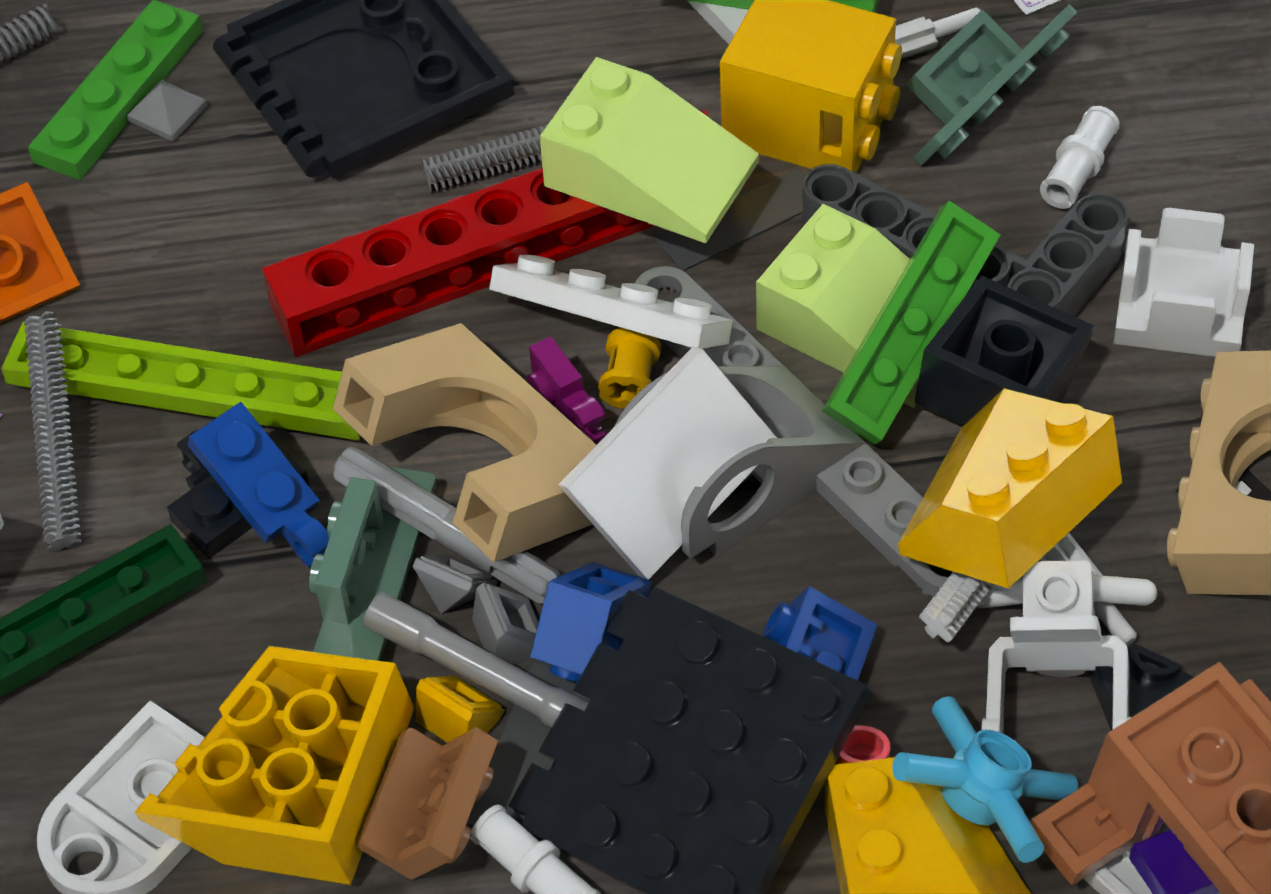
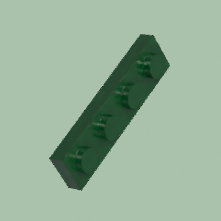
M172 524L165 526L0 618V698L207 581L202 564Z

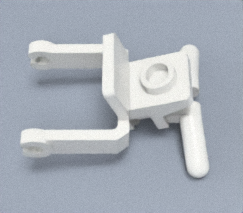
M1086 560L1038 561L1009 589L993 584L977 607L991 608L1023 604V617H1011L1010 633L1012 637H999L989 648L986 718L982 720V730H994L1003 734L1005 672L1011 667H1026L1027 671H1037L1045 676L1073 677L1081 675L1085 671H1095V666L1113 667V729L1129 720L1131 717H1129L1128 647L1117 635L1101 636V628L1098 617L1095 616L1093 602L1146 606L1153 603L1157 597L1155 584L1147 579L1093 575L1091 563Z

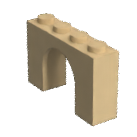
M462 323L345 359L333 410L371 446L421 429L450 426L483 434L501 444L513 455V457L466 474L452 522L493 563L592 525L590 520L558 484L594 449L596 444Z
M1271 350L1217 352L1211 378H1205L1201 386L1203 417L1201 426L1193 427L1191 431L1190 455L1192 467L1190 476L1182 477L1180 481L1179 507L1181 516L1178 528H1171L1168 534V561L1171 567L1178 568L1187 594L1271 595V501L1247 496L1236 489L1237 483L1246 468L1259 456L1271 450Z

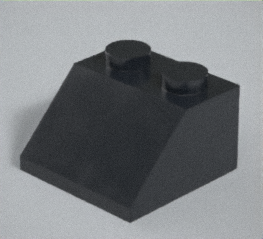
M981 276L924 349L915 403L961 425H965L1003 389L1061 403L1093 335L1095 326Z

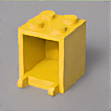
M754 0L720 60L721 127L760 155L809 169L823 164H835L856 173L863 159L870 161L874 156L880 136V125L883 119L890 121L893 118L899 103L900 87L893 85V78L898 71L902 57V45L895 44L896 18L829 0Z

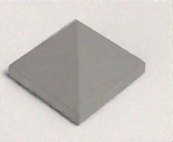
M161 80L127 114L128 122L174 142L208 105L205 99Z
M446 554L417 557L413 564L415 572L440 614L475 599L476 588L482 583L496 586L498 580L491 574Z

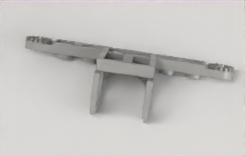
M670 266L654 267L642 273L637 278L635 284L653 287L658 292H660V288H663V291H667L668 287L670 292L674 293L676 290L678 298H689L712 305L710 314L733 320L729 344L704 348L703 350L777 437L769 438L766 443L757 444L741 451L724 463L702 487L695 486L682 513V551L691 559L708 548L717 557L817 491L894 567L899 566L915 582L917 587L922 589V594L925 596L931 595L933 598L945 581H947L948 577L939 576L934 573L929 567L930 564L901 556L898 549V542L923 497L855 432L822 412L821 410L825 404L687 273ZM663 340L680 358L691 349L688 346ZM667 373L652 381L631 400L621 413L615 426ZM757 466L743 480L745 481L754 476L761 483L753 498L731 517L721 522L710 523L708 521V513L719 492L738 474L748 468Z

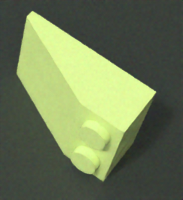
M598 57L591 63L540 135L545 187L703 243H707L759 163V153L651 75Z
M822 204L756 281V329L844 373L910 259L875 228ZM919 377L904 401V404L912 408L916 405L915 397Z

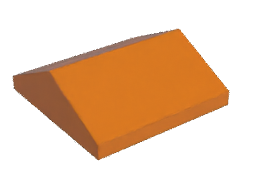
M28 181L0 193V323L80 289V283Z

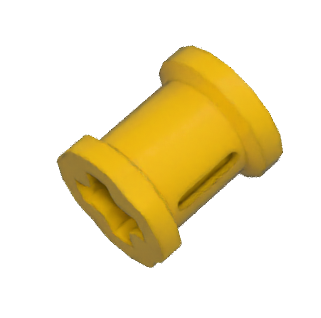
M620 327L613 330L607 337L605 350L610 359L608 370L599 379L598 388L600 390L599 396L602 400L611 406L622 409L626 408L631 400L652 382L650 380L651 368L659 360L661 343L656 337Z

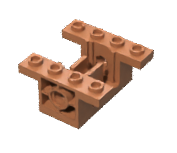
M1220 662L1216 663L1108 732L1088 783L1031 819L1030 823L1044 844V852L1071 886L1131 848L1133 844L1157 835L1164 821L1184 845L1183 848L1221 894H1271V702L1251 679L1239 685Z

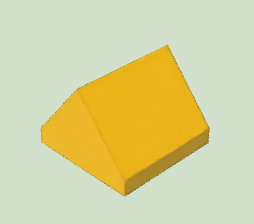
M457 676L426 677L420 679L416 687L415 722L447 743L475 727L488 733L501 719L505 711L501 708L502 705Z

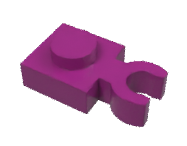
M551 336L529 346L532 373L527 375V383L595 444L599 443L607 435L598 423L606 419L605 413L597 400L592 396H588L583 389L582 376Z

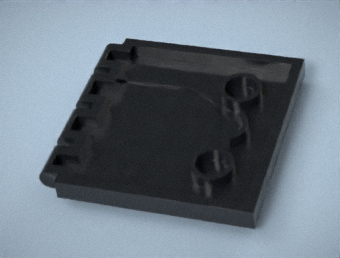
M282 0L227 24L228 33L218 37L213 44V50L229 72L235 76L237 83L254 106L261 111V115L280 141L287 145L288 152L309 178H314L328 172L332 179L515 95L513 78L448 0Z
M656 586L653 587L648 598L628 590L605 631L609 636L622 643L619 650L616 651L601 643L597 645L572 690L574 694L589 702L585 711L568 703L564 704L539 749L542 755L556 763L551 772L531 763L508 807L525 816L521 826L535 838L541 841L549 840L560 851L642 894H765L869 701L872 692L866 684Z

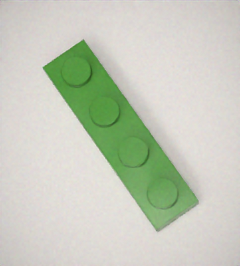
M152 0L28 146L32 162L81 180L128 124L127 114L161 80L165 79L203 33L200 15Z
M951 201L945 203L935 216L821 411L873 445L882 441L919 377L924 349L965 298L1001 234Z

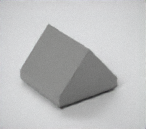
M482 583L476 588L472 621L483 649L512 665L531 659L530 655L539 623L529 599L491 584Z

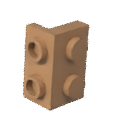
M475 727L442 746L414 728L403 731L397 740L356 840L357 848L411 880L445 863L450 864L454 862L463 852L470 838L471 828L466 823L473 805L484 795L492 781L494 771L489 764L498 740Z

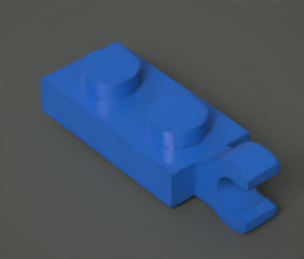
M239 402L189 436L188 447L265 544L279 534H282L299 559L308 568L312 566L316 554H325L329 542L327 530L319 521L308 515L317 508L320 501L319 498L242 402Z

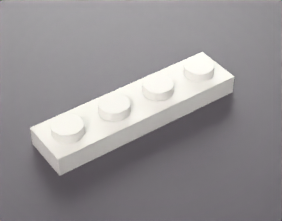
M519 255L518 263L495 265L492 269L489 290L691 348L704 349L729 344L733 320L710 314L712 305L700 300L675 298L674 303L657 299L658 290L653 287L624 283L621 285V288L605 284L606 275L585 269H570L569 274L554 270V260L535 255Z

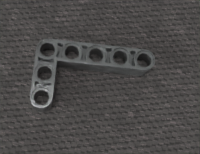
M823 164L814 167L803 178L802 227L820 206L825 204L875 228L909 259L913 256L937 215L839 165ZM1092 193L1083 196L1074 204L1027 260L995 244L969 291L978 279L984 276L1076 317L1117 268L1122 259L1128 223L1127 207L1116 196L1107 193Z

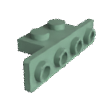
M1069 4L1022 50L982 9L905 84L945 125L913 159L922 166L935 152L945 159L969 136V133L962 127L967 120L971 118L979 126L1003 102L996 93L1003 85L1013 92L1037 69L1030 61L1037 52L1046 60L1070 36L1063 26L1077 11Z
M388 466L434 494L437 484L433 473ZM350 477L343 501H335L329 513L327 525L329 542L325 554H316L310 570L309 589L311 593L317 594L323 618L313 652L381 661L388 639L364 627V616L372 600L382 591L401 600L422 532L381 508L375 480Z

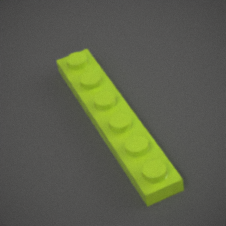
M22 322L1 370L6 384L30 387L31 380H29L30 373H28L30 367H28L29 360H27L29 353H27L28 346H26L27 339H25L27 333H25V322ZM61 327L57 329L62 331L59 337L63 340L59 343L63 344V347L59 350L64 351V354L60 357L64 358L61 364L65 365L62 371L66 372L62 376L66 378V382L62 384L67 385V388L63 391L68 392V394L216 418L239 402H242L259 425L360 441L361 436L333 410L342 374L341 371Z

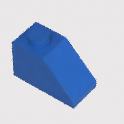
M595 562L550 580L530 658L550 664L549 671L560 678L578 681L599 643L616 651L619 650L622 643L609 636L605 631L628 590L648 598L653 581Z

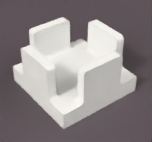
M1165 208L1162 212L1159 236L1155 239L1141 238L1142 230L1129 229L1113 344L1216 357L1217 352L1240 351L1244 316L1251 286L1254 244L1241 242L1240 249L1222 247L1221 240L1225 217L1218 213Z

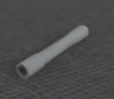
M384 591L376 595L364 616V627L412 653L425 655L537 716L543 724L552 728L565 703L585 711L589 703L564 688L551 686L438 625L432 617Z

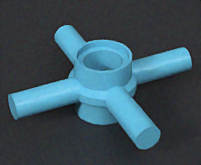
M948 696L939 699L932 707V714L954 749L955 756L951 759L900 752L893 761V776L898 781L943 786V798L954 812L964 819L979 825H992L997 822L1019 861L1027 863L1036 860L1042 855L1044 844L1019 805L1018 800L1020 796L1060 801L1078 789L1076 777L1067 773L1031 769L1032 762L1028 753L1015 740L994 730H981L976 733L954 697Z

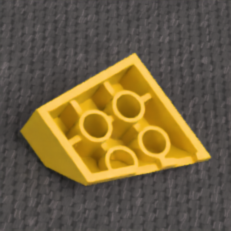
M1003 389L960 429L898 542L899 554L1009 589L1122 483L1114 417L1084 409L1076 404H1064Z
M269 646L219 707L222 714L219 721L198 747L191 743L174 763L178 769L177 773L158 796L150 793L137 808L135 814L139 820L224 865L351 885L363 851L357 848L356 840L400 734L407 730L415 708L396 663Z
M895 757L836 764L833 766L825 781V813L840 894H1031L989 826L975 824L954 812L943 798V786L896 780L892 772Z

